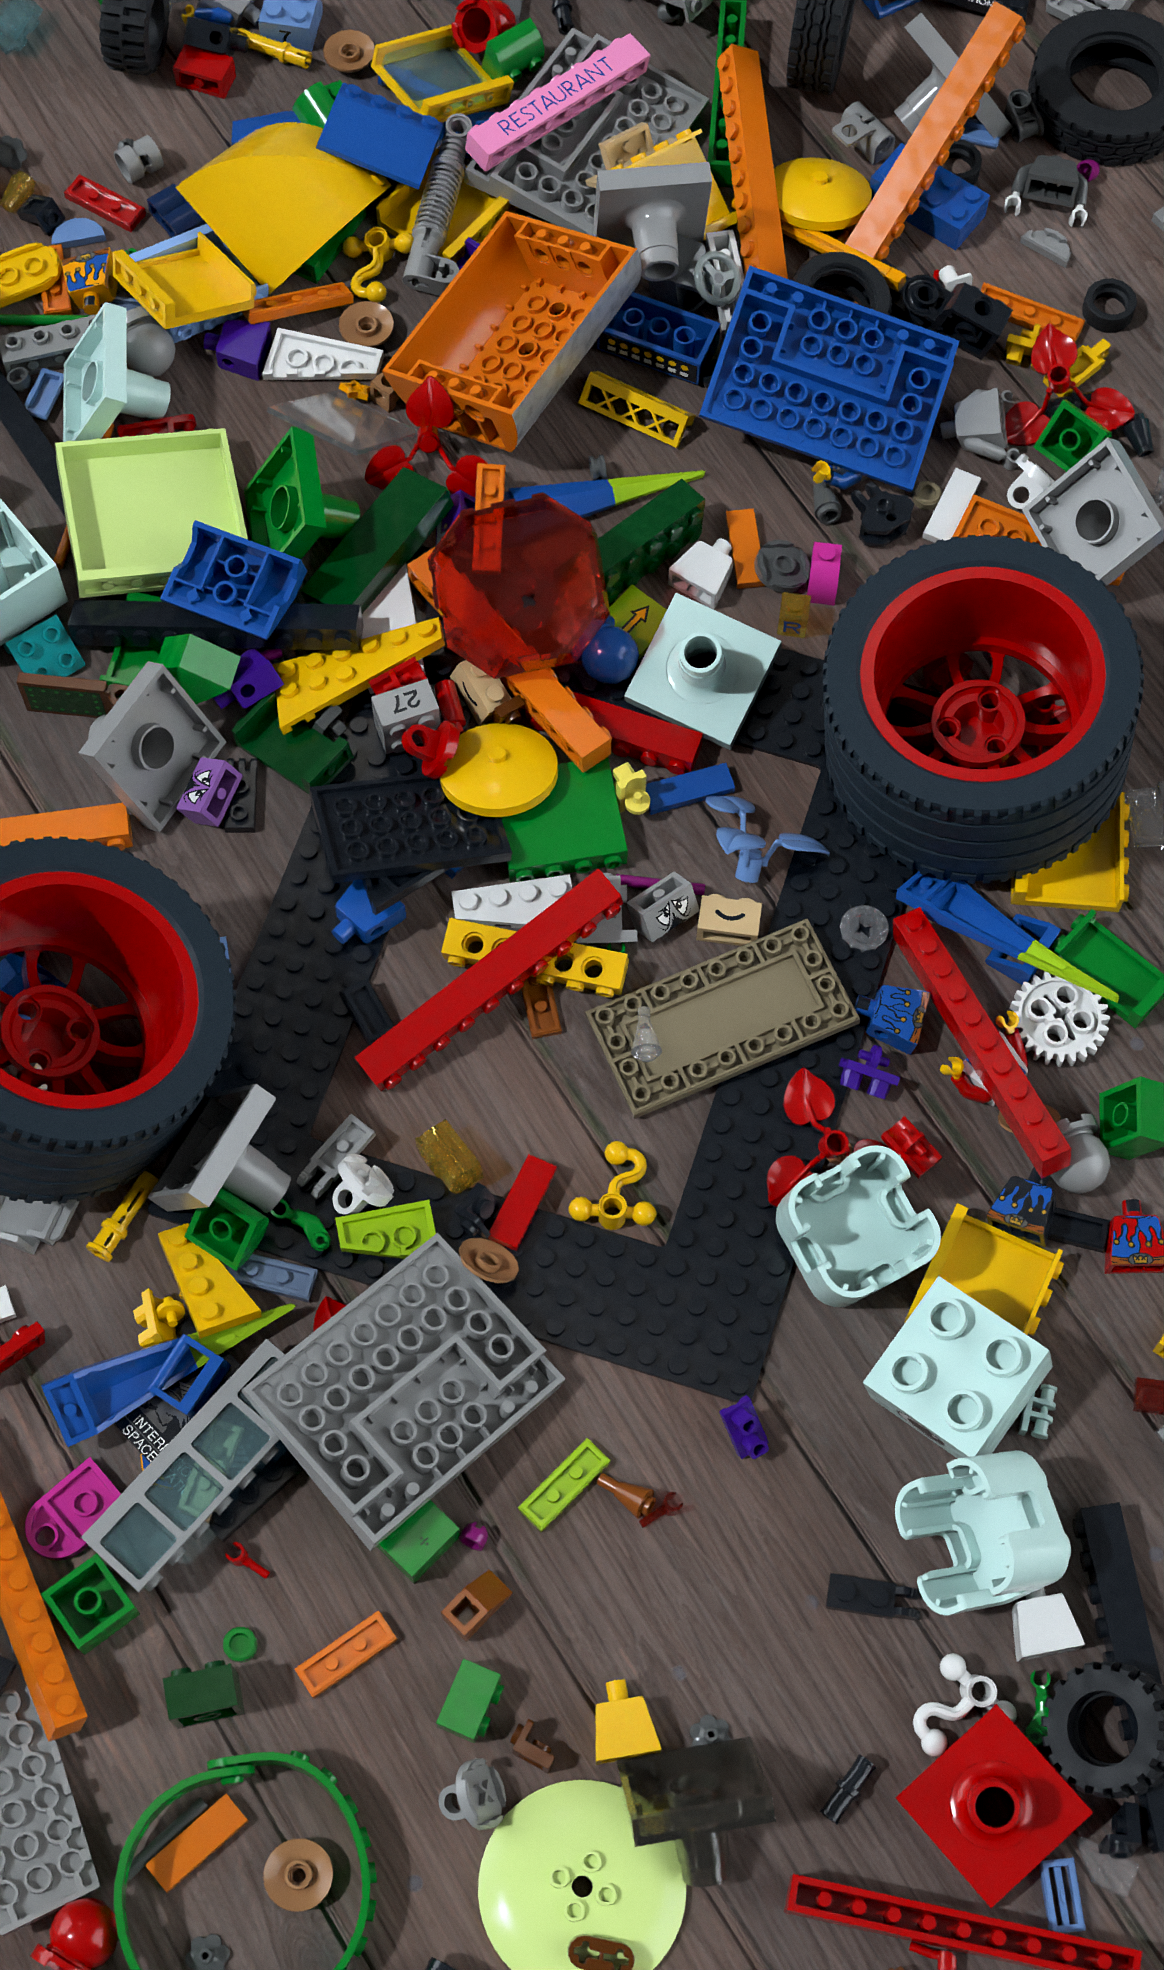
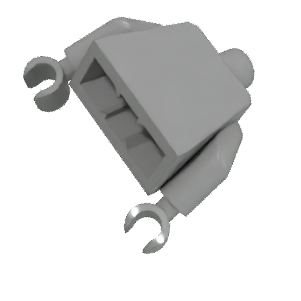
M998 388L991 390L976 389L964 400L954 405L955 420L940 424L943 439L957 436L963 450L997 461L1002 459V465L1005 469H1016L1018 464L1015 460L1020 455L1018 449L1011 448L1007 452L1004 449L1008 447L1005 413L1015 405V401H1011L1012 392L1004 390L1000 395Z

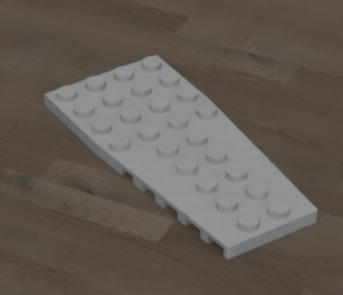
M0 1616V1656L17 1664L2 1696H0V1935L5 1937L60 1910L68 1902L87 1897L99 1891L101 1886L56 1740L48 1742Z

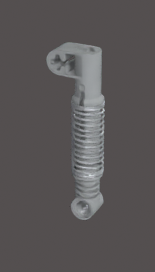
M452 114L446 121L439 154L434 156L431 163L430 173L428 174L427 183L423 191L424 194L422 195L421 204L419 205L418 214L414 222L415 225L412 229L411 235L414 240L402 278L406 286L438 296L443 293L459 272V267L454 261L437 255L439 248L446 241L466 169L464 164L467 153L465 146L467 133L472 128V122L464 114ZM432 272H436L435 278L431 277Z

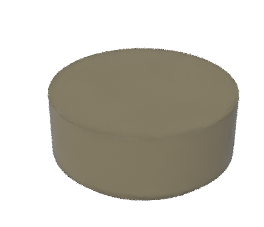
M921 482L914 489L913 502L919 509L933 510L936 508L942 492L940 487L933 482Z

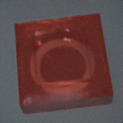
M1137 1377L1134 1384L1133 1411L1164 1415V1380Z

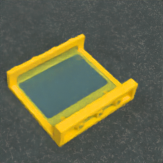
M452 24L375 45L371 63L372 69L405 106L410 107L412 111L424 116H432L439 122H445L452 114L469 115L509 103L514 81L509 75L492 79L465 48L458 46L453 37Z

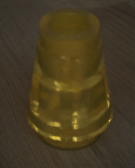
M22 171L12 174L0 205L8 212L13 213L15 209L35 192L36 182Z

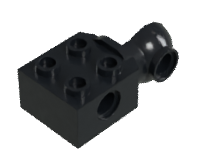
M916 275L909 278L904 284L902 292L903 302L910 313L931 322L934 332L959 340V348L980 360L983 359L1000 337L1013 311L1002 301L993 299L975 286L959 283L950 292L943 288L941 283L935 278L927 275Z

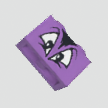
M201 757L176 809L193 823L219 827L243 775L225 760Z

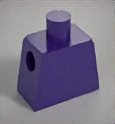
M227 320L224 322L221 335L205 334L204 349L216 351L218 366L221 369L259 381L272 342L270 322L250 324L249 321Z
M248 649L241 655L230 690L212 699L221 710L233 701L244 709L277 690L284 683L269 660L255 649Z

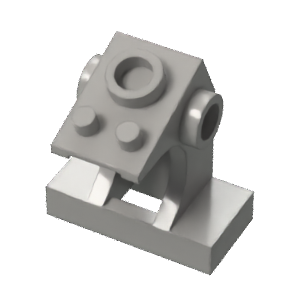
M603 873L620 893L623 903H626L627 885H621L620 876ZM622 907L620 912L615 915V918L609 920L604 918L596 924L597 929L590 936L584 939L580 937L576 940L577 944L638 942L637 930H622Z

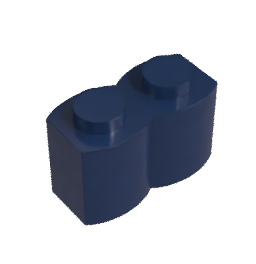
M174 183L147 199L149 212L156 222L165 229L170 238L205 225V221L176 189L177 185Z

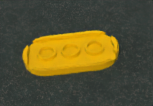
M35 242L0 255V308L41 293L58 281L62 273V264L58 253L53 247L43 246L42 243Z

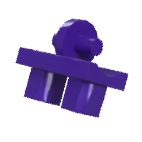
M873 1045L869 1052L860 1049L858 1058L866 1060L865 1065L841 1057L838 1065L843 1068L840 1085L858 1090L863 1075L871 1077L867 1094L884 1100L890 1091L891 1085L898 1086L899 1076L876 1069L878 1065L887 1068L890 1059L882 1057L881 1046Z
M747 1395L743 1396L735 1405L719 1411L735 1451L741 1459L748 1455L752 1459H757L768 1452V1439L752 1401Z

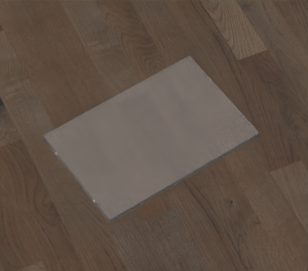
M336 390L270 406L267 410V413L356 456L417 438L418 430L361 402L348 398Z

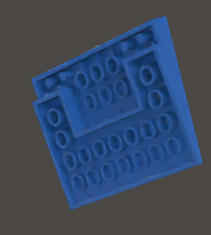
M749 265L698 417L912 492L960 341Z

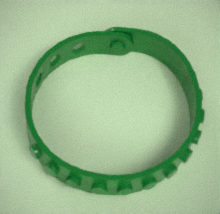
M291 1750L290 1755L278 1752H257L210 1760L207 1762L208 1771L181 1780L158 1796L142 1813L127 1837L120 1855L114 1883V1911L121 1948L130 1969L143 1970L134 1951L129 1933L126 1912V1888L136 1849L152 1822L165 1808L188 1792L221 1782L222 1786L241 1784L244 1778L255 1775V1766L275 1765L288 1767L314 1780L335 1802L351 1832L360 1864L362 1899L355 1931L345 1953L333 1969L348 1970L347 1966L352 1957L360 1958L368 1940V1937L363 1935L366 1921L373 1922L377 1900L370 1899V1884L377 1883L375 1861L368 1862L365 1848L371 1847V1842L366 1827L359 1828L354 1817L359 1811L351 1796L347 1794L343 1797L335 1786L339 1780L326 1767L319 1770L310 1764V1757L294 1750Z

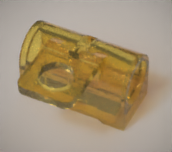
M446 1119L414 1139L421 1158L434 1175L443 1181L451 1193H460L484 1178L480 1162Z

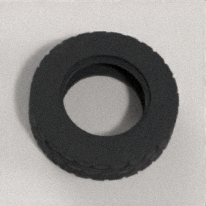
M797 0L787 62L786 82L789 88L808 92L815 91L819 94L821 92L825 95L833 93L844 58L856 0Z
M1096 9L1095 11L1091 10L1079 13L1076 16L1074 15L1056 25L1049 31V34H1046L1034 58L1027 92L1031 95L1038 113L1042 116L1044 122L1043 136L1049 143L1051 142L1054 147L1080 161L1092 159L1104 166L1136 164L1137 162L1151 159L1153 156H1157L1164 151V25L1153 18L1146 17V15L1129 12L1128 10ZM1095 65L1122 67L1133 72L1146 83L1152 98L1143 105L1128 110L1104 109L1085 100L1074 88L1071 77L1082 69Z

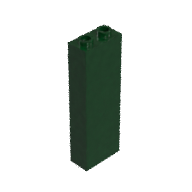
M403 467L301 589V593L306 601L305 604L360 605L363 614L454 506L448 488Z

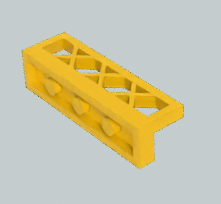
M600 371L589 373L578 402L585 407L676 448L679 447L686 427L693 424L696 416ZM592 386L602 390L605 401L596 404L587 400ZM609 393H611V394H613V395H615V396L612 397V398H610ZM619 398L626 400L630 412L623 415L616 413L612 401ZM607 404L609 409L604 408L602 406ZM633 404L639 406V408L635 409ZM644 409L650 411L655 423L648 426L640 424L636 413ZM632 415L633 420L626 417ZM657 415L664 417V419L659 421ZM670 420L679 424L674 439L664 434L661 426L662 423ZM656 426L658 432L651 428Z

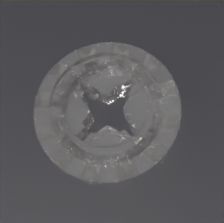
M860 905L851 908L844 914L840 923L842 939L849 944L850 948L860 949L861 952L870 949L875 951L878 946L885 942L888 936L889 925L881 911L871 906ZM859 921L864 927H872L868 933L869 938L863 932H856L859 929Z

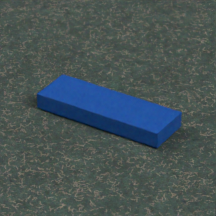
M727 763L647 783L646 792L651 799L649 812L652 815L704 801L708 796H723L734 793L735 785Z

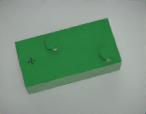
M429 1500L376 1547L415 1584L459 1539L460 1528Z

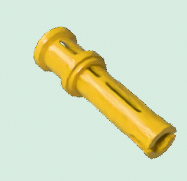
M144 1171L126 1194L112 1217L103 1220L101 1223L102 1229L94 1241L88 1242L86 1248L93 1255L106 1262L111 1261L112 1252L120 1240L126 1239L128 1235L127 1227L157 1183L158 1179L155 1176ZM140 1191V1194L138 1195V1197L136 1198V1200L133 1202V1204L131 1205V1207H130L129 1210L127 1211L128 1207L130 1206V1204L132 1203V1201L134 1200V1198L136 1197V1195H137L138 1192Z

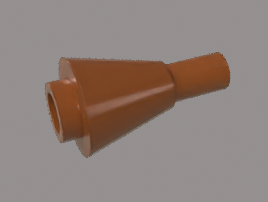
M604 1473L597 1480V1485L613 1493L637 1519L643 1515L648 1516L655 1506L656 1498L653 1497V1489L619 1482Z

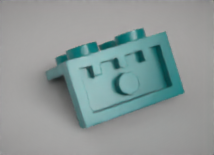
M57 615L51 616L2 644L7 654H12L23 673L67 677L85 666L83 658Z

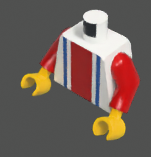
M1007 1010L1009 1016L1007 1024L1003 1016H997L995 1021L997 1026L1005 1029L1004 1033L999 1031V1034L1027 1076L1028 1060L1020 1032L1016 1028L1019 1024V1017L1017 1013ZM948 1057V1060L952 1063V1069L948 1065H941V1073L952 1075L951 1081L963 1098L982 1104L987 1103L990 1106L996 1105L968 1058L962 1061L959 1057Z

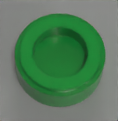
M235 1627L228 1631L224 1637V1652L234 1662H246L257 1651V1639L254 1633L246 1627Z

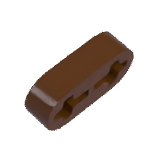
M579 1934L568 1945V1956L571 1963L583 1970H632L634 1966V1955L631 1948L620 1941L589 1934ZM587 1941L589 1949L599 1952L598 1957L586 1956L585 1961H579V1955L574 1952V1948L581 1947L582 1942ZM617 1949H622L624 1957L628 1958L627 1964L621 1963L619 1969H614L613 1962L603 1959L604 1953L615 1955Z

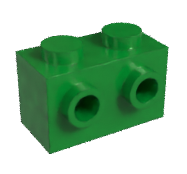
M463 1658L437 1719V1728L474 1744L478 1736L484 1738L491 1722V1718L487 1717V1713L491 1704L498 1705L505 1688L504 1685L500 1684L502 1680L501 1674Z

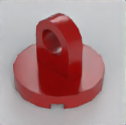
M447 720L442 722L436 730L424 725L415 724L404 731L401 742L406 752L423 760L422 774L435 780L446 772L448 766L444 764L447 758L452 760L455 756L460 732L456 724ZM412 734H417L421 737L423 741L422 747L417 746L413 742Z

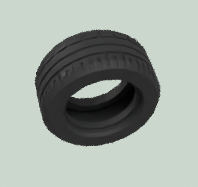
M826 252L814 256L798 268L792 281L820 291L824 289L838 290L849 295L859 305L891 316L892 297L886 280L876 267L854 254Z

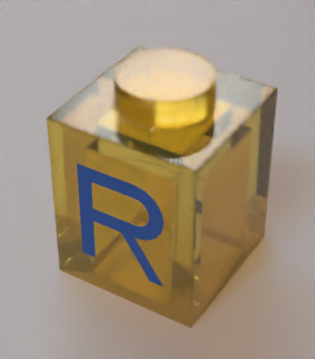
M782 593L777 635L805 638L811 596Z

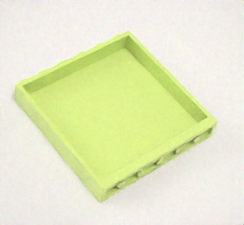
M225 428L55 443L56 463L79 598L164 590L173 568L183 562L192 542V526L195 520L248 540Z

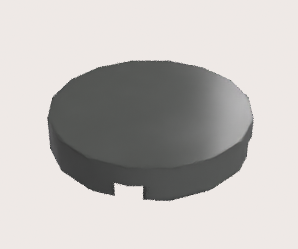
M778 539L769 541L763 545L754 560L755 572L759 580L766 587L776 592H796L805 585L810 575V561L806 553L802 549L798 550L793 547L795 544L789 541Z

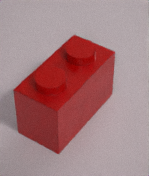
M184 44L173 66L176 86L222 99L226 98L236 78L234 57Z

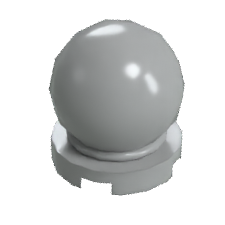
M142 306L128 310L126 312L127 368L152 377L161 376L171 367L174 360L176 348L173 337L147 311H144Z
M1081 1114L1082 1120L1069 1123L1068 1118L1055 1122L1071 1147L1070 1166L1050 1176L1058 1186L1070 1193L1082 1194L1095 1190L1106 1180L1111 1167L1109 1151L1100 1139L1093 1136L1099 1127L1092 1114Z

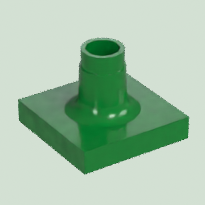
M291 426L244 488L250 541L299 559L304 557L319 537L344 539L360 520V508L356 501L342 499L339 496L321 492L313 430Z

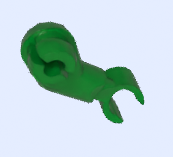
M283 1199L279 1201L286 1206V1212L283 1215H277L271 1210V1214L275 1218H287L291 1220L292 1224L303 1228L313 1249L323 1251L329 1247L331 1238L317 1216L300 1209L294 1210Z
M1034 1670L1031 1673L1030 1681L1036 1688L1037 1697H1034L1036 1712L1027 1726L1024 1735L1035 1747H1040L1043 1745L1042 1737L1048 1736L1047 1727H1041V1717H1048L1050 1708L1045 1707L1044 1704L1047 1696L1051 1697L1048 1694V1685L1051 1679L1047 1672V1682L1045 1685H1037L1034 1682Z

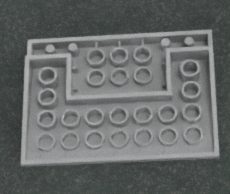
M572 28L520 96L519 100L530 95L535 88H541L548 84L556 75H562L569 71L577 62L582 63L587 60L595 51L608 47L612 42L599 34H596L592 39ZM648 63L646 73L487 172L473 159L465 169L463 182L496 198L501 196L509 200V204L557 226L594 236L593 223L596 188L587 186L585 180L597 175V171L606 170L599 143L641 122L648 123L654 145L668 138H676V134L691 128L707 106L709 98Z
M436 1233L242 1389V1393L369 1551H372L557 1391L566 1378L544 1356L546 1349L488 1286L463 1265L460 1256L439 1233Z

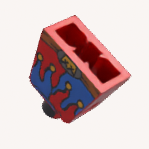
M1138 1199L1122 1201L1123 1215L1113 1216L1109 1223L1104 1267L1105 1274L1164 1273V1233L1159 1217L1157 1215H1142L1141 1201Z

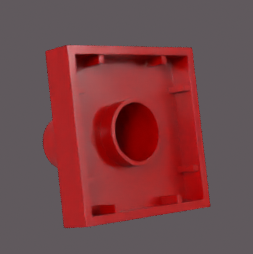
M997 1704L896 1797L897 1801L990 1908L997 1904L1094 1813ZM989 1787H1000L1006 1790L1014 1802L1012 1818L1008 1823L1000 1827H991L984 1824L976 1814V1799L984 1789Z

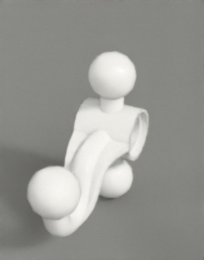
M951 1653L942 1658L940 1671L944 1678L950 1681L958 1680L961 1683L960 1694L963 1699L955 1707H949L937 1702L925 1703L917 1709L913 1720L914 1730L921 1739L922 1749L929 1756L937 1757L946 1751L948 1741L946 1735L939 1729L928 1728L927 1719L930 1716H936L948 1721H957L965 1717L974 1706L986 1707L990 1710L997 1704L1010 1720L1015 1723L1017 1712L1012 1703L1004 1700L999 1701L996 1698L997 1688L990 1678L977 1674L971 1675L966 1670L965 1660L960 1655ZM981 1681L985 1687V1694L981 1699L975 1700L971 1692L972 1687L976 1682Z

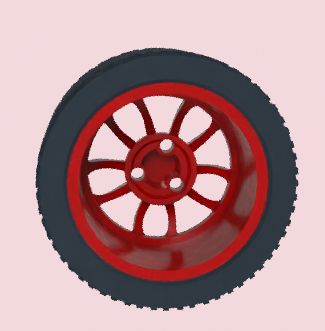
M968 535V537L962 538L951 537V539L945 541L943 539L938 540L930 545L924 544L916 550L911 549L900 558L892 559L890 564L880 567L879 572L875 575H870L866 579V583L856 589L855 596L847 600L846 608L841 609L839 619L832 627V635H829L828 646L824 655L823 698L826 767L830 784L834 787V795L839 800L842 811L847 813V819L851 824H855L857 832L861 836L865 835L869 844L880 848V852L883 855L888 854L894 862H901L906 865V868L910 870L916 869L923 875H934L936 879L943 880L947 878L951 879V882H958L960 880L968 881V883L975 884V881H983V884L996 880L1005 882L1013 877L1015 879L1022 878V875L1028 873L1036 874L1041 868L1048 869L1052 867V863L1057 860L1063 861L1067 858V854H1074L1082 843H1087L1091 839V834H1096L1101 824L1108 819L1110 810L1114 809L1126 779L1143 695L1144 664L1143 658H1140L1141 646L1137 643L1136 630L1132 629L1130 617L1125 616L1123 605L1117 603L1115 594L1109 592L1105 588L1106 584L1102 580H1097L1093 572L1085 570L1082 564L1069 559V556L1059 554L1048 546L1046 548L1040 546L1036 542L1030 543L1020 538H1008V536ZM989 652L993 660V669L989 681L980 679L964 681L959 670V657L961 653ZM1005 655L1022 660L1036 668L1050 683L1033 691L1015 696L1008 688L999 684ZM943 656L947 657L948 678L951 687L940 698L915 691L903 685L922 666ZM1051 699L1055 701L1063 699L1069 713L1067 720L1055 725H1039L1025 721V714L1030 712L1033 706L1039 707L1050 702ZM890 703H898L930 717L931 722L915 727H899L890 724L886 719V714ZM944 734H954L950 737L943 736ZM1020 744L1054 747L1032 759L1020 747ZM934 745V751L929 756L914 748ZM996 750V751H999V752H1001V753H992V754H991L990 751ZM950 761H953L958 764V767L949 765L948 763Z
M46 836L43 839L37 840L26 838L23 842L18 840L11 841L9 845L4 847L0 845V957L24 951L22 979L25 990L14 997L0 990V1045L2 1048L0 1050V1195L9 1197V1200L12 1201L22 1199L25 1203L42 1201L43 1204H51L52 1201H58L59 1204L73 1199L82 1201L85 1200L86 1196L94 1198L102 1192H111L119 1184L123 1186L129 1183L132 1178L141 1175L147 1167L150 1168L166 1152L221 1070V1065L227 1057L228 1048L233 1039L231 1034L235 1029L234 1015L237 1012V1006L234 1004L237 998L236 991L233 990L232 986L235 981L234 974L230 973L231 963L229 959H226L224 953L226 948L223 943H220L218 939L220 935L211 926V920L208 915L203 914L201 911L202 907L198 902H194L189 897L190 894L178 886V882L163 874L164 871L154 868L146 860L142 861L134 857V854L128 851L125 853L120 851L118 847L105 846L101 842H88L82 838H78V840L68 839V837L62 836L53 839L51 836ZM42 951L64 953L72 958V976L66 988L41 984L37 972V960ZM90 963L109 976L120 987L129 1001L93 1010L77 994L85 965ZM19 1014L27 1015L31 1019H23ZM138 1019L143 1041L134 1047L114 1046L100 1039L99 1026L116 1020ZM71 1033L79 1035L81 1039L74 1038ZM92 1060L118 1067L141 1066L135 1082L107 1092L94 1074L89 1063ZM30 1063L39 1064L42 1070L34 1068ZM12 1064L18 1069V1079L3 1069ZM71 1078L85 1095H65L64 1079ZM47 1084L48 1091L39 1089V1087Z

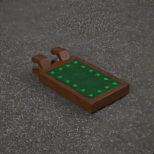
M23 672L18 673L16 682L27 711L90 718L107 715L119 700L118 697L129 687L120 684L107 685L106 681Z

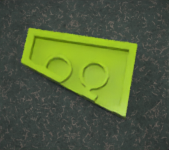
M429 1200L335 1218L342 1252L405 1259L436 1234Z

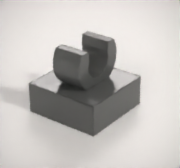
M331 705L314 723L312 728L322 735L327 731L332 738L337 740L347 729L338 720L343 710L338 705L334 707Z

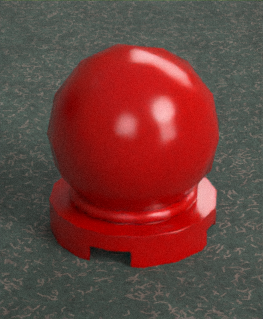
M464 0L456 8L458 12L455 16V22H452L451 27L453 37L458 46L476 54L485 52L489 40L517 24L512 9L501 0Z
M82 1897L66 1903L53 1919L49 1930L50 1944H47L45 1947L38 1943L30 1957L45 1967L46 1965L53 1970H92L105 1964L115 1952L119 1941L114 1911L104 1901L95 1898Z

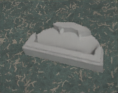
M1045 228L1044 231L1037 230L1032 232L1033 230H1029L1021 236V244L1066 268L1071 251L1066 237L1061 233Z

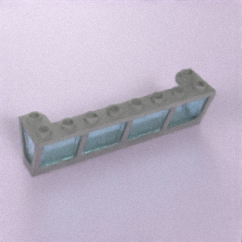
M266 1339L81 1537L139 1593L144 1589L151 1592L163 1579L159 1572L168 1562L173 1566L186 1552L182 1546L192 1536L197 1540L210 1526L206 1520L215 1511L220 1515L233 1501L229 1495L234 1489L239 1486L243 1490L256 1476L252 1470L257 1464L262 1461L266 1465L279 1451L275 1445L280 1439L242 1393V1389L285 1355L269 1340Z

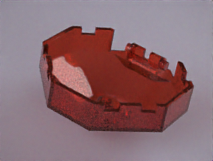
M544 492L531 495L532 498L521 501L510 499L492 503L491 507L475 510L474 508L461 510L427 558L433 581L434 605L443 617L447 648L493 679L577 662L610 615L596 531L589 521ZM531 594H534L533 599L536 604L534 606L528 605L524 608L522 597L524 595L529 597Z

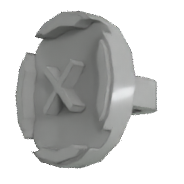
M475 1758L465 1761L459 1767L456 1783L444 1788L439 1794L438 1799L439 1808L446 1818L453 1821L466 1818L470 1825L478 1830H488L497 1827L504 1815H501V1808L506 1807V1794L500 1775L493 1766L488 1767L485 1764L487 1762L485 1759ZM453 1793L457 1794L461 1810L456 1809L452 1804L451 1797Z

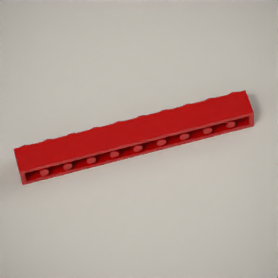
M598 868L354 1058L380 1091H383L385 1088L387 1090L394 1088L401 1082V1076L410 1069L415 1071L426 1062V1056L434 1050L439 1052L447 1047L451 1042L450 1038L457 1032L464 1033L475 1024V1018L483 1012L485 1014L492 1012L500 1004L499 1000L508 993L513 995L524 986L523 981L529 976L541 974L549 966L547 962L556 955L558 957L564 956L572 949V943L578 938L582 937L584 939L590 936L597 929L596 924L604 918L609 920L617 915L621 910L620 906L623 904L622 896Z
M918 907L894 918V940L927 992H931L930 998L1041 1179L1070 1166L1071 1147L922 909Z
M792 1874L789 1879L784 1913L1039 1970H1140L1141 1950L797 1874Z

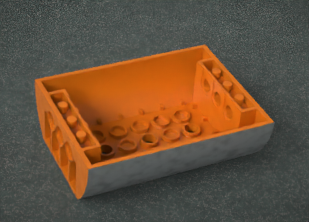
M506 211L383 368L382 372L391 387L405 403L411 393L431 375L443 385L453 403V418L450 424L442 429L512 453L637 287L642 273L638 249Z

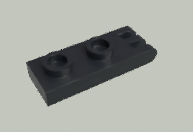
M228 758L227 762L232 767H235L234 758ZM239 758V769L236 770L243 777L225 812L224 830L225 833H255L258 759L251 758L250 769H246V758Z

